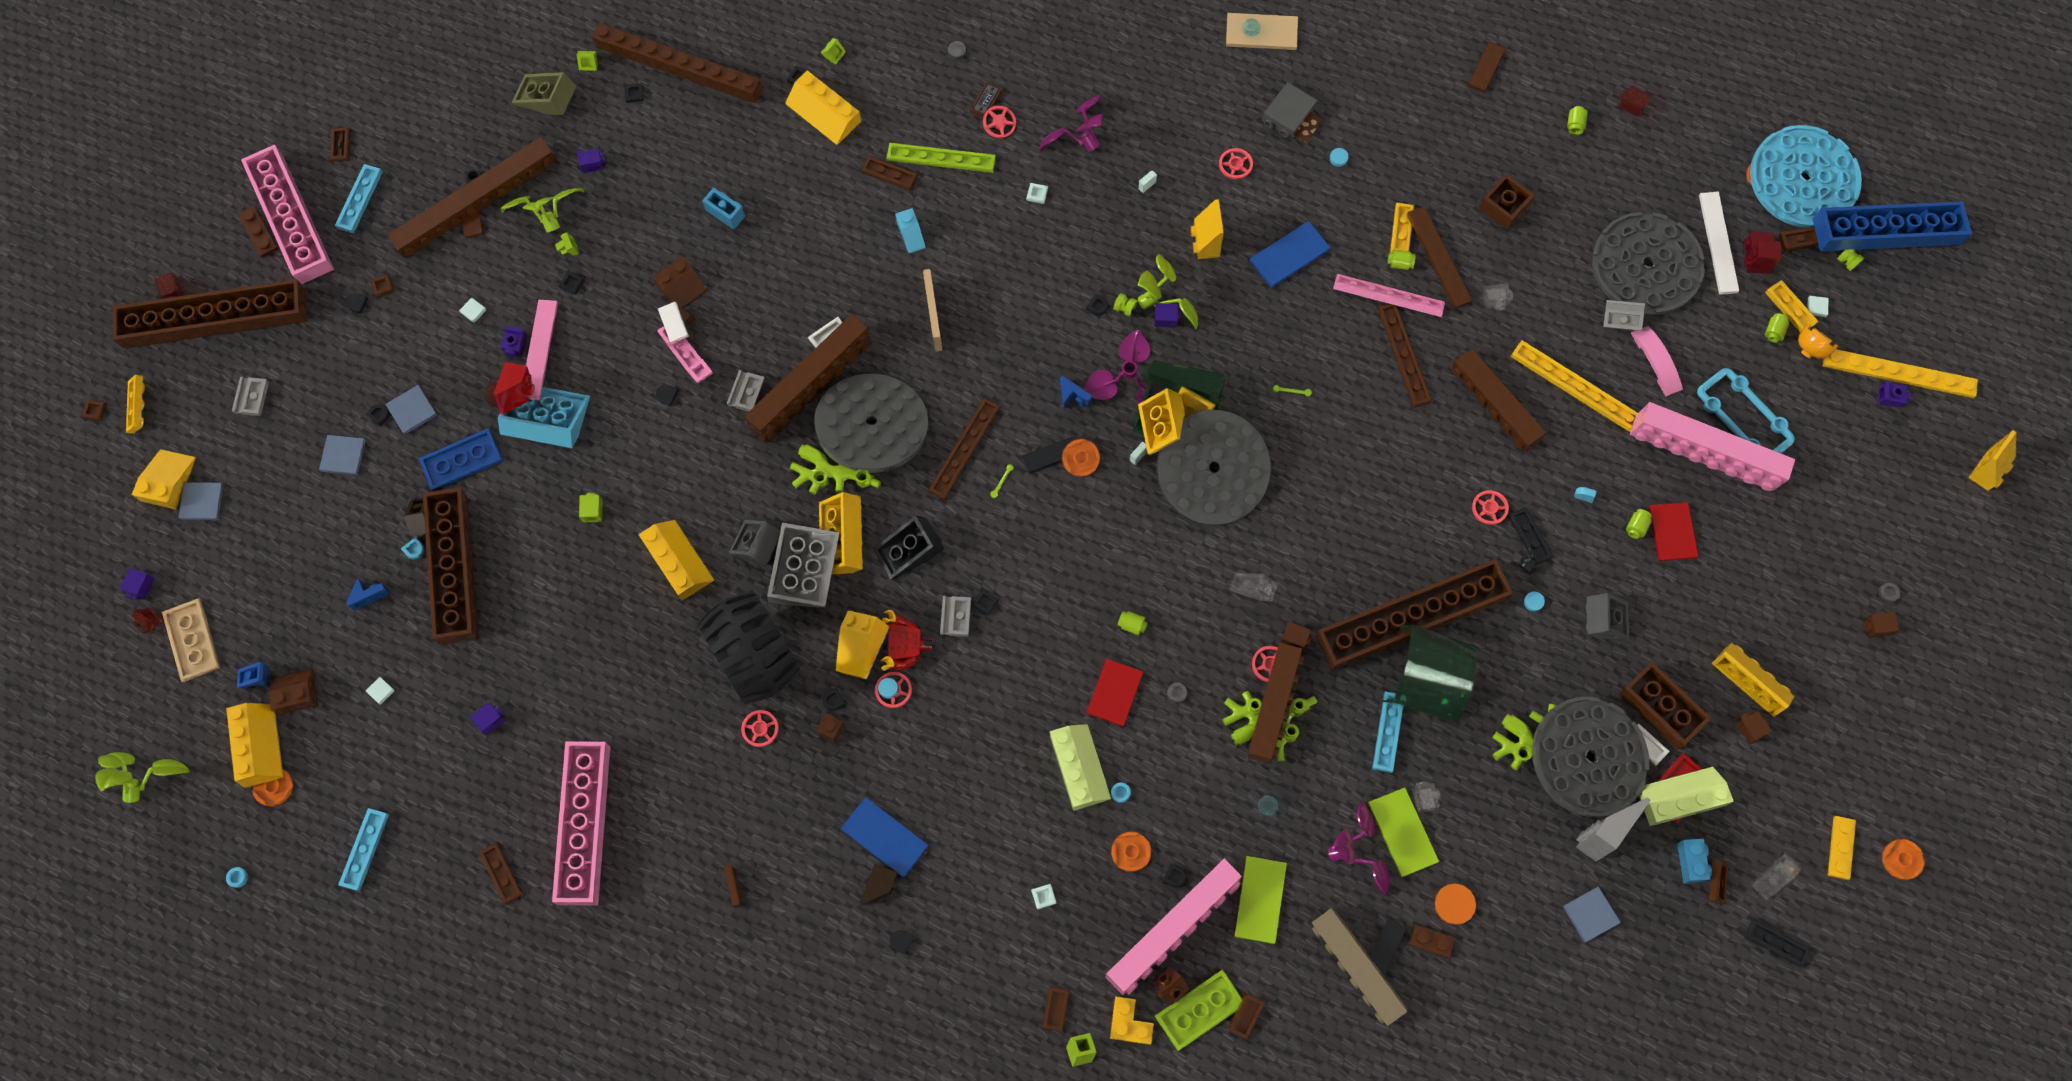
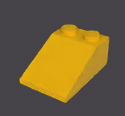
M1219 199L1214 200L1194 219V225L1191 226V237H1195L1193 252L1194 254L1197 253L1198 259L1220 257L1224 232Z
M1166 388L1138 404L1147 453L1149 455L1180 439L1185 413L1181 394Z
M2012 430L1992 446L1968 478L1987 491L1993 487L1998 488L2004 480L2001 477L2004 473L2008 474L2014 466L2011 463L2016 458V432Z
M160 449L138 477L132 495L141 502L177 509L182 496L183 485L187 483L196 457Z
M847 611L840 627L835 671L867 679L889 626L878 617Z

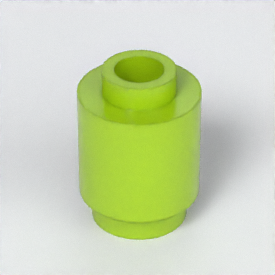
M1576 106L1569 111L1567 128L1571 134L1580 135L1586 128L1588 112L1581 106Z
M1393 249L1392 253H1389L1387 264H1391L1390 268L1404 270L1414 268L1415 254H1411L1410 251Z
M1777 313L1770 318L1765 332V336L1769 341L1777 343L1784 340L1789 326V318L1786 315Z
M1638 509L1637 512H1634L1626 528L1628 535L1635 539L1643 538L1652 522V515L1643 509Z
M1122 611L1118 626L1125 631L1139 636L1140 632H1145L1148 622H1145L1146 617L1130 611Z

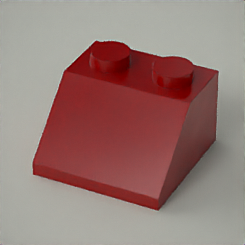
M508 362L504 363L494 391L500 414H505L527 403L530 395H533L535 385L532 383V375L529 373L527 366Z

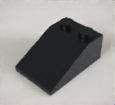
M917 515L873 548L890 580L929 561L944 549L927 518Z

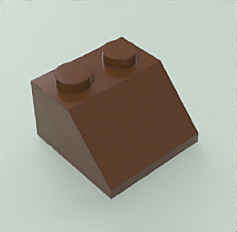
M683 256L653 276L656 286L669 302H676L680 308H684L707 291L694 269Z
M312 668L273 678L268 691L270 707L273 712L281 715L318 706Z

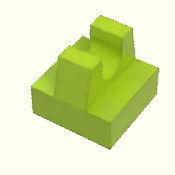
M834 38L821 51V54L833 64H837L846 53L840 42Z
M578 51L577 61L579 70L597 71L596 51Z
M567 232L560 235L562 240L555 244L558 252L561 251L562 255L570 253L572 256L580 254L576 242Z

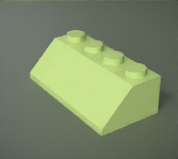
M1088 724L1071 725L1050 731V738L1073 811L1111 800Z
M1714 767L1646 784L1639 795L1640 800L1646 798L1651 800L1644 809L1650 826L1720 808L1734 802L1727 782Z

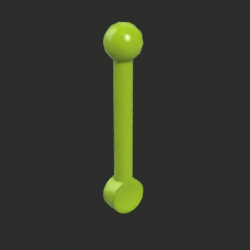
M1279 385L1273 386L1274 392L1284 391L1305 394V396H1311L1312 394L1310 389L1303 391L1282 388Z
M1012 464L1007 465V470L998 486L990 493L992 498L998 496L999 489L1010 471H1013L1014 466Z

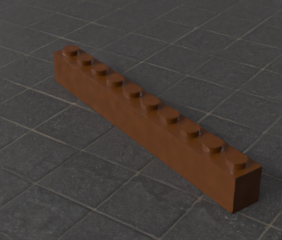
M602 23L598 24L592 36L596 48L752 103H756L762 91L759 78Z
M540 137L387 234V236L403 258L411 256L416 250L428 245L433 239L444 235L452 227L461 224L462 218L465 216H473L477 213V209L480 210L491 205L494 200L505 196L510 190L519 187L524 181L536 176L544 168L550 167L556 159Z

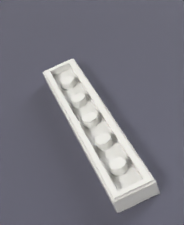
M1719 192L1700 193L1699 198L1719 295L1738 293L1739 287Z

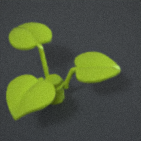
M568 189L554 197L542 198L532 203L528 200L530 196L516 198L503 205L501 211L504 212L507 208L520 203H526L527 205L523 206V209L532 210L540 222L543 223L546 232H551L560 228L557 217H559L557 202L575 191L584 192V189ZM552 199L553 214L552 211L545 212L543 205Z
M1158 254L1156 256V263L1164 274V278L1157 284L1156 279L1149 271L1143 272L1138 286L1144 288L1147 292L1138 297V302L1144 310L1153 305L1155 306L1156 303L1171 304L1177 302L1196 330L1198 327L1197 312L1186 298L1158 302L1162 296L1159 287L1167 279L1171 282L1176 280V274L1172 265L1162 255Z
M114 752L99 757L98 763L106 769L99 770L96 773L95 780L101 792L107 788L123 784L122 800L134 803L140 800V790H144L151 773L165 776L190 773V771L179 761L172 759L158 760L153 763V767L148 769L140 784L137 779H132V774L127 771L126 766L134 764L135 757L124 752ZM122 767L123 770H120V771H119L118 769H115V768Z

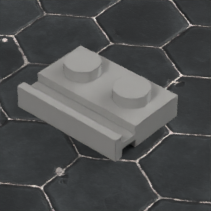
M1606 300L1603 327L1642 331L1645 303Z
M739 370L727 405L749 412L758 402L766 380L765 377Z
M240 377L232 412L234 414L241 413L243 415L261 416L269 381L267 379Z
M943 596L940 635L969 637L971 597Z

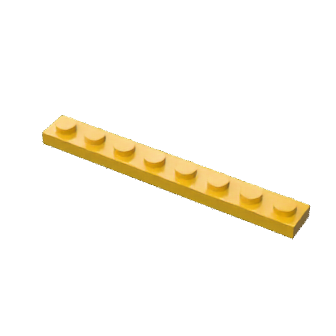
M1523 340L1519 343L1511 358L1631 432L1635 417L1638 414L1636 411Z
M1837 349L1830 356L1823 359V367L1975 398L1977 395L1978 379Z

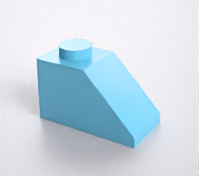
M913 208L896 213L897 225L908 253L926 248Z

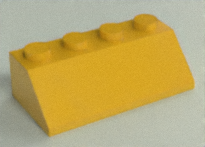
M808 70L794 83L785 103L836 145L861 122L860 112Z
M842 492L819 502V529L839 532L832 574H848L863 569L861 496Z
M675 520L654 524L638 534L681 601L714 581V578Z
M1729 644L1712 662L1717 669L1773 717L1787 709L1795 697L1791 694L1789 688L1778 683L1771 673L1764 671L1759 663L1753 658H1749L1738 645Z
M244 703L226 708L235 782L247 788L283 778L276 714L271 710L270 704Z

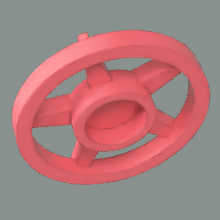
M993 106L984 114L983 126L990 136L1001 139L1013 133L1016 127V118L1007 107ZM1003 110L1002 114L996 115L992 111ZM1006 112L1011 116L1013 122L1006 119ZM988 114H990L993 120L992 123L987 126L986 117ZM1006 125L1013 126L1010 132L1004 134ZM994 127L1000 130L1001 135L993 133L989 128Z
M1239 148L1225 151L1219 160L1221 172L1230 179L1245 178L1250 174L1253 167V160L1250 154ZM1233 152L1241 153L1246 157L1240 158L1238 156H1234ZM1230 153L1231 158L1229 162L1222 163L1223 158ZM1247 159L1250 162L1248 170L1243 167V162ZM1223 166H1229L1232 170L1231 174L1226 172ZM1241 170L1245 172L1242 175H1234L1235 171Z
M1487 490L1475 497L1472 503V511L1476 519L1481 523L1496 525L1506 518L1509 505L1502 494ZM1492 494L1491 499L1485 502L1479 499L1483 495ZM1494 497H1499L1505 506H1498V503L1494 501ZM1476 501L1482 505L1483 511L1479 515L1476 511ZM1505 509L1504 515L1497 520L1495 515L1497 511ZM1486 514L1491 516L1494 521H1488L1481 517Z
M1275 646L1262 647L1255 653L1252 659L1254 674L1264 682H1268L1269 679L1261 676L1258 670L1264 669L1269 672L1270 677L1276 653L1274 656L1266 657L1262 651H1277L1278 648ZM1258 654H1260L1263 662L1261 666L1256 668L1255 660Z
M889 672L881 676L877 681L875 694L883 706L899 708L909 701L912 694V686L904 674ZM889 676L902 677L896 682L898 693L895 697L891 698V704L882 701L881 695L878 692L880 681ZM904 680L908 683V693L903 692L900 686ZM900 695L907 696L901 703L895 704V698Z
M757 710L746 716L741 730L744 739L750 745L764 747L775 740L778 735L779 725L776 718L770 712ZM758 714V721L754 722L753 725H746L752 716ZM761 714L770 716L773 721L765 723L761 719ZM775 724V732L770 738L767 734L768 728ZM745 727L752 729L754 733L751 741L746 736ZM765 736L768 739L764 743H754L757 737Z

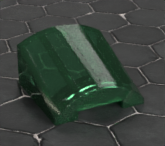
M1401 625V630L1411 632L1407 659L1394 699L1384 698L1383 702L1458 722L1468 703L1475 679L1477 664L1476 646L1415 625Z

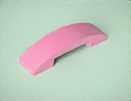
M664 326L657 330L664 342L697 384L713 374L686 338L672 344Z
M1649 326L1642 328V331L1631 332L1639 349L1642 348L1658 377L1657 382L1664 395L1669 396L1683 390L1676 367L1655 332Z

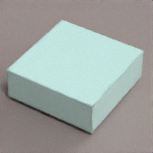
M1150 171L1139 180V190L1142 193L1156 183L1157 174L1154 171Z
M1030 183L1026 200L1044 204L1048 186Z
M1809 296L1807 309L1813 316L1827 317L1829 298Z
M471 298L459 311L475 323L486 309Z
M1144 442L1130 455V461L1134 465H1137L1147 453Z
M381 677L366 690L380 705L395 691Z
M1051 884L1031 890L1037 910L1057 904Z

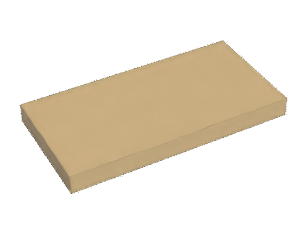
M1228 13L1226 46L1296 50L1298 16Z
M926 269L923 271L934 347L936 352L943 351L931 271Z
M198 598L163 611L162 615L181 682H186L220 669L201 599Z

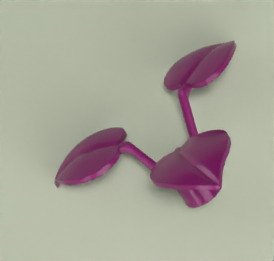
M1101 94L1085 101L1076 110L1077 113L1082 111L1086 122L1076 130L1077 132L1086 130L1080 135L1081 139L1069 130L1060 128L1050 133L1042 141L1039 151L1041 152L1043 146L1056 140L1062 134H1068L1080 145L1084 144L1088 152L1096 149L1100 143L1091 127L1102 126L1103 113L1095 115L1088 120L1086 111L1101 99Z
M1140 330L1129 334L1119 347L1120 358L1126 362L1123 363L1122 372L1119 373L1117 378L1113 380V375L1109 371L1098 370L1089 377L1083 388L1094 399L1109 400L1117 394V386L1114 383H1117L1121 377L1126 379L1135 378L1140 389H1142L1137 393L1136 399L1138 404L1165 390L1159 382L1150 380L1144 387L1139 380L1137 364L1135 362H1144L1150 355V346Z
M1361 802L1357 810V818L1362 832L1352 837L1348 830H1343L1338 835L1334 844L1329 846V856L1333 862L1344 860L1348 864H1353L1354 862L1371 864L1373 866L1372 872L1375 882L1382 894L1386 896L1389 888V873L1384 862L1378 860L1376 863L1371 860L1355 858L1353 841L1366 834L1368 837H1372L1375 833L1374 817L1368 806Z

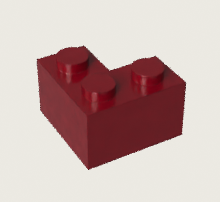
M1751 232L1747 239L1744 240L1743 249L1746 250L1744 266H1747V272L1770 274L1781 259V242L1774 241V233Z

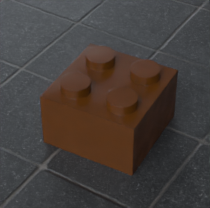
M1505 174L1483 197L1479 208L1508 230L1531 205L1535 195L1508 174Z

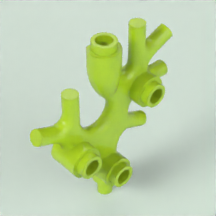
M808 444L801 445L798 455L814 463L816 468L810 470L795 462H792L790 469L800 473V476L792 482V485L797 489L804 482L811 480L813 484L809 492L816 495L819 488L823 489L828 486V478L835 479L836 492L839 493L843 492L844 482L848 479L855 480L861 488L869 487L870 485L879 488L881 485V481L875 479L874 475L869 474L868 470L857 469L855 471L840 464L836 466L829 464L826 456L820 450Z
M1249 691L1242 694L1246 701L1245 706L1236 704L1229 697L1224 702L1233 711L1232 715L1222 719L1225 726L1243 717L1249 719L1247 725L1233 731V734H1231V738L1235 740V745H1242L1252 740L1262 702L1257 698H1253ZM1314 696L1308 699L1296 698L1291 705L1287 706V710L1290 713L1287 722L1283 721L1282 729H1285L1282 741L1278 740L1276 747H1279L1277 761L1285 760V744L1287 742H1294L1299 735L1298 727L1290 724L1291 718L1302 716L1305 711L1310 709V706L1316 704L1317 700ZM1255 704L1258 708L1254 709L1251 705ZM1296 704L1301 705L1302 708L1298 709ZM1288 730H1292L1294 734L1290 735Z
M1549 704L1548 712L1556 705ZM1534 710L1529 715L1530 718L1538 723L1544 717ZM1507 714L1501 724L1504 725L1505 729L1518 736L1519 742L1514 743L1496 731L1492 738L1501 743L1502 748L1493 753V757L1498 761L1505 755L1513 754L1514 761L1511 764V768L1518 770L1522 763H1526L1532 757L1534 738L1529 727L1513 714ZM1519 752L1524 753L1525 757H1521Z

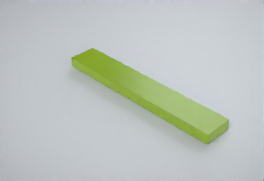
M889 143L887 161L990 173L994 171L996 155L897 143Z

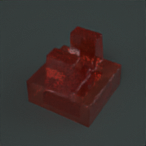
M150 608L135 610L132 614V617L135 619L133 624L135 626L141 625L143 627L141 629L143 634L151 631L162 621Z

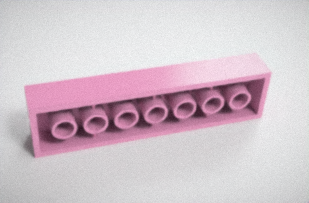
M272 145L241 159L292 276L301 284H304L334 270L279 149Z
M1651 402L1636 415L1630 435L1634 436L1637 440L1650 442L1657 448H1665L1675 455H1682L1693 462L1703 463L1710 469H1718L1725 472L1728 476L1738 477L1746 483L1759 485L1766 491H1774L1788 481L1795 459Z
M565 742L552 902L557 905L598 906L610 746L606 742Z
M1224 858L1106 973V978L1122 995L1126 992L1130 995L1138 987L1137 981L1140 978L1145 980L1152 973L1153 969L1151 967L1157 964L1159 966L1167 958L1168 955L1166 953L1170 949L1175 951L1183 941L1181 938L1184 935L1188 938L1196 930V923L1198 921L1203 923L1211 915V909L1213 907L1217 909L1225 901L1227 893L1231 895L1239 888L1241 884L1239 880L1242 876Z

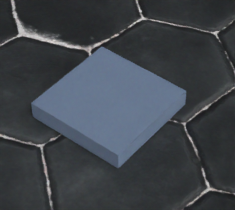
M419 385L385 404L404 435L437 416Z
M327 435L319 470L321 472L358 475L366 440L364 438Z
M184 483L179 519L218 520L223 484Z
M1599 887L1562 906L1584 943L1621 923Z

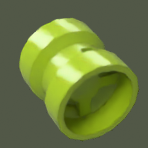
M1853 249L1845 250L1837 258L1841 263L1847 260L1845 265L1850 272L1865 259L1861 254L1855 253Z
M1120 293L1113 309L1118 312L1122 311L1125 315L1131 317V311L1136 308L1138 300L1134 298L1129 299L1125 294Z

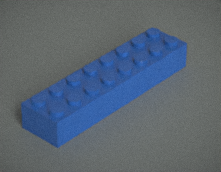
M1963 201L1821 208L1812 219L1820 251L1961 245L1972 235Z

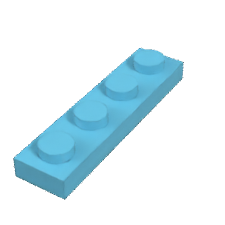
M366 164L363 165L335 224L337 229L354 234L383 173L380 168Z
M1386 691L1384 693L1372 766L1373 770L1393 772L1405 695Z
M368 808L338 884L339 886L360 892L389 814Z

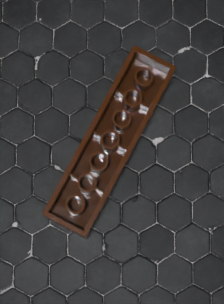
M851 314L745 415L750 430L765 443L768 440H774L778 435V431L782 427L786 428L791 423V418L795 414H801L805 408L804 406L808 402H813L820 390L827 389L831 384V380L843 373L845 366L853 364L857 359V355L861 351L865 352L870 347L871 340L868 328Z
M461 487L423 493L433 640L439 645L478 639L467 494Z

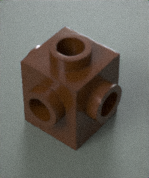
M1172 967L1168 968L1152 982L1157 989L1155 993L1160 1000L1164 1001L1166 999L1171 1005L1190 990L1181 975Z

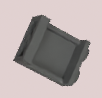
M1287 82L1264 112L1262 122H1264L1267 128H1274L1279 131L1282 137L1293 139L1295 132L1309 113L1315 110L1317 100Z

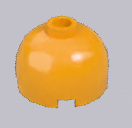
M1807 323L1798 338L1799 345L1803 349L1801 353L1809 359L1812 356L1818 359L1830 356L1837 349L1838 345H1831L1832 340L1816 328L1809 329L1811 325Z

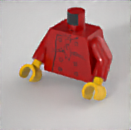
M892 610L884 611V613L889 615V619L882 618V621L884 623L892 622V624H889L888 656L880 660L881 662H886L887 665L881 668L884 671L889 668L906 670L916 664L917 660H921V650L932 651L933 640L921 639L922 633L917 625L895 615Z

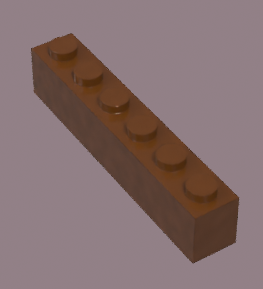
M1473 349L1455 360L1452 366L1454 375L1465 382L1466 389L1477 396V401L1481 406L1487 407L1491 418L1500 422L1502 430L1514 438V443L1519 449L1522 448L1524 451H1527L1543 439L1546 432Z
M1283 643L1278 645L1248 751L1249 759L1272 764V760L1278 757L1279 747H1276L1278 740L1282 741L1285 729H1282L1283 721L1287 722L1290 713L1287 710L1288 703L1292 704L1295 692H1292L1293 685L1297 686L1300 674H1297L1298 667L1303 666L1305 656L1302 655V648Z

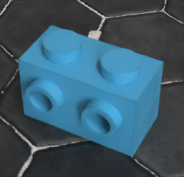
M714 187L702 200L708 213L732 229H735L745 217L743 206L740 203L733 201L725 193L718 191Z
M1704 839L1683 840L1677 843L1683 884L1704 883L1710 880L1712 869L1707 861L1709 851L1707 844L1704 843Z

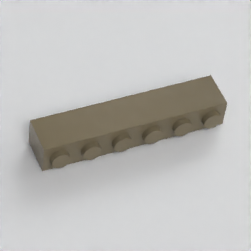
M1334 908L1329 909L1312 922L1314 926L1312 930L1316 936L1324 939L1326 942L1324 946L1331 955L1335 954L1338 958V966L1343 972L1347 971L1352 977L1349 979L1356 989L1360 988L1363 992V1000L1369 1007H1374L1377 1011L1375 1016L1381 1024L1385 1023L1389 1026L1409 1011Z

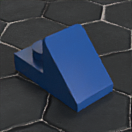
M1064 376L1060 377L1063 408L1067 406L1072 398H1074L1075 403L1079 406L1085 405L1089 407L1092 403V395Z
M358 578L346 603L354 611L389 595V592L382 583L373 584L366 589L364 583Z
M258 662L238 669L237 688L246 689L252 686L269 688L270 668L264 662Z

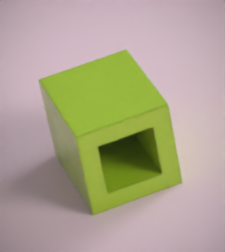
M596 493L580 495L579 518L582 522H602V498Z
M1088 1033L1070 1038L1066 1049L1072 1067L1092 1062L1096 1055V1049L1091 1034Z

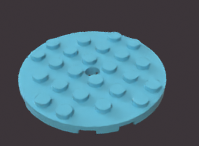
M1796 125L1785 127L1776 133H1772L1761 143L1751 162L1750 178L1755 195L1768 212L1790 225L1809 228L1814 227L1812 219L1821 208L1850 207L1854 205L1861 190V171L1857 159L1853 158L1848 151L1850 148L1841 139L1834 138L1828 134V131L1821 128ZM1806 173L1810 179L1806 181L1801 174Z

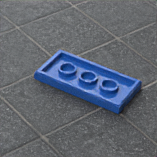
M1308 221L1250 258L1249 261L1270 288H1273L1330 251V247Z
M489 428L418 458L432 492L503 462Z
M866 797L841 828L843 832L903 878L928 847V844Z

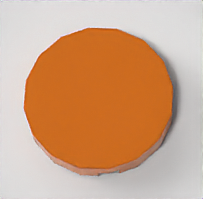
M1085 439L1073 440L1067 444L1062 454V462L1065 469L1072 475L1079 477L1093 473L1100 461L1099 450L1095 444Z
M283 769V778L254 785L252 791L255 799L265 806L273 807L282 804L292 793V777Z
M1126 832L1115 839L1111 855L1114 863L1120 869L1126 872H1136L1142 870L1148 864L1151 858V846L1149 841L1141 834Z
M1898 839L1892 841L1884 848L1882 853V862L1885 869L1891 876L1897 879L1909 880L1915 878L1923 871L1925 866L1922 850L1909 840Z
M1456 883L1446 885L1439 890L1435 897L1436 913L1440 919L1448 924H1464L1475 913V897L1463 885Z

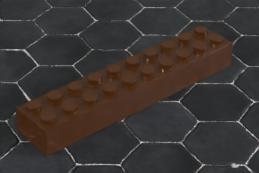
M297 279L112 306L113 340L123 349L307 322L305 288Z
M1494 559L1318 630L1316 638L1331 671H1334L1507 601L1513 595V592L1497 560Z

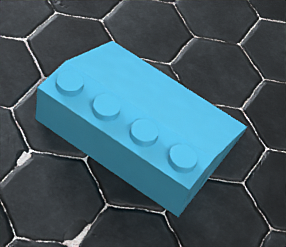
M543 387L540 400H528L527 403L505 414H499L500 434L573 448L581 430L590 396Z

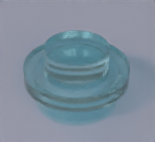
M1248 19L1243 23L1242 30L1247 36H1255L1260 31V25L1257 20Z
M1264 796L1258 802V809L1261 814L1271 816L1276 813L1278 802L1272 796Z

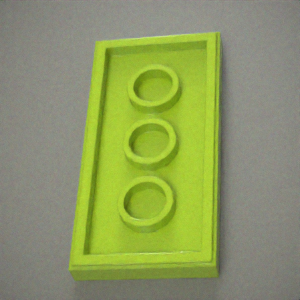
M1406 788L1368 802L1401 878L1439 862Z
M1246 856L1234 937L1275 944L1287 863Z
M1222 969L1178 999L1174 1004L1155 1015V1018L1177 1051H1179L1235 1013L1242 1001V997Z

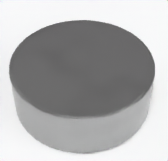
M960 41L952 42L948 47L949 56L953 59L963 58L966 54L965 45Z
M1885 583L1879 588V596L1883 601L1891 603L1899 598L1900 590L1893 583Z
M1173 683L1169 686L1167 694L1172 702L1180 703L1186 699L1187 689L1181 683Z

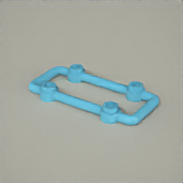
M1724 368L1698 388L1697 394L1704 402L1703 406L1706 412L1715 413L1735 436L1760 445L1758 440L1749 439L1720 408L1721 402L1718 398L1709 397L1705 392L1724 376H1727L1732 381V389L1736 392H1743L1771 422L1772 431L1777 434L1782 433L1786 437V440L1773 451L1782 453L1794 443L1795 438L1788 429V421L1783 417L1775 416L1748 387L1749 382L1746 377L1742 375L1737 376L1731 369Z

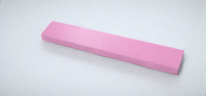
M1337 274L1333 289L1439 317H1442L1445 305L1444 301Z
M538 300L526 363L529 373L532 375V383L535 385L534 393L530 395L529 400H540L557 313V301Z

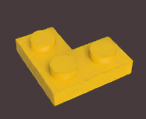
M1115 997L1110 1039L1151 1045L1154 1023L1133 1020L1136 999Z

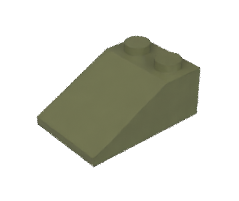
M564 72L525 74L512 104L548 115H563L573 96L576 85Z

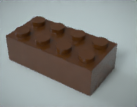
M1653 662L1648 664L1619 692L1677 750L1685 746L1712 719Z

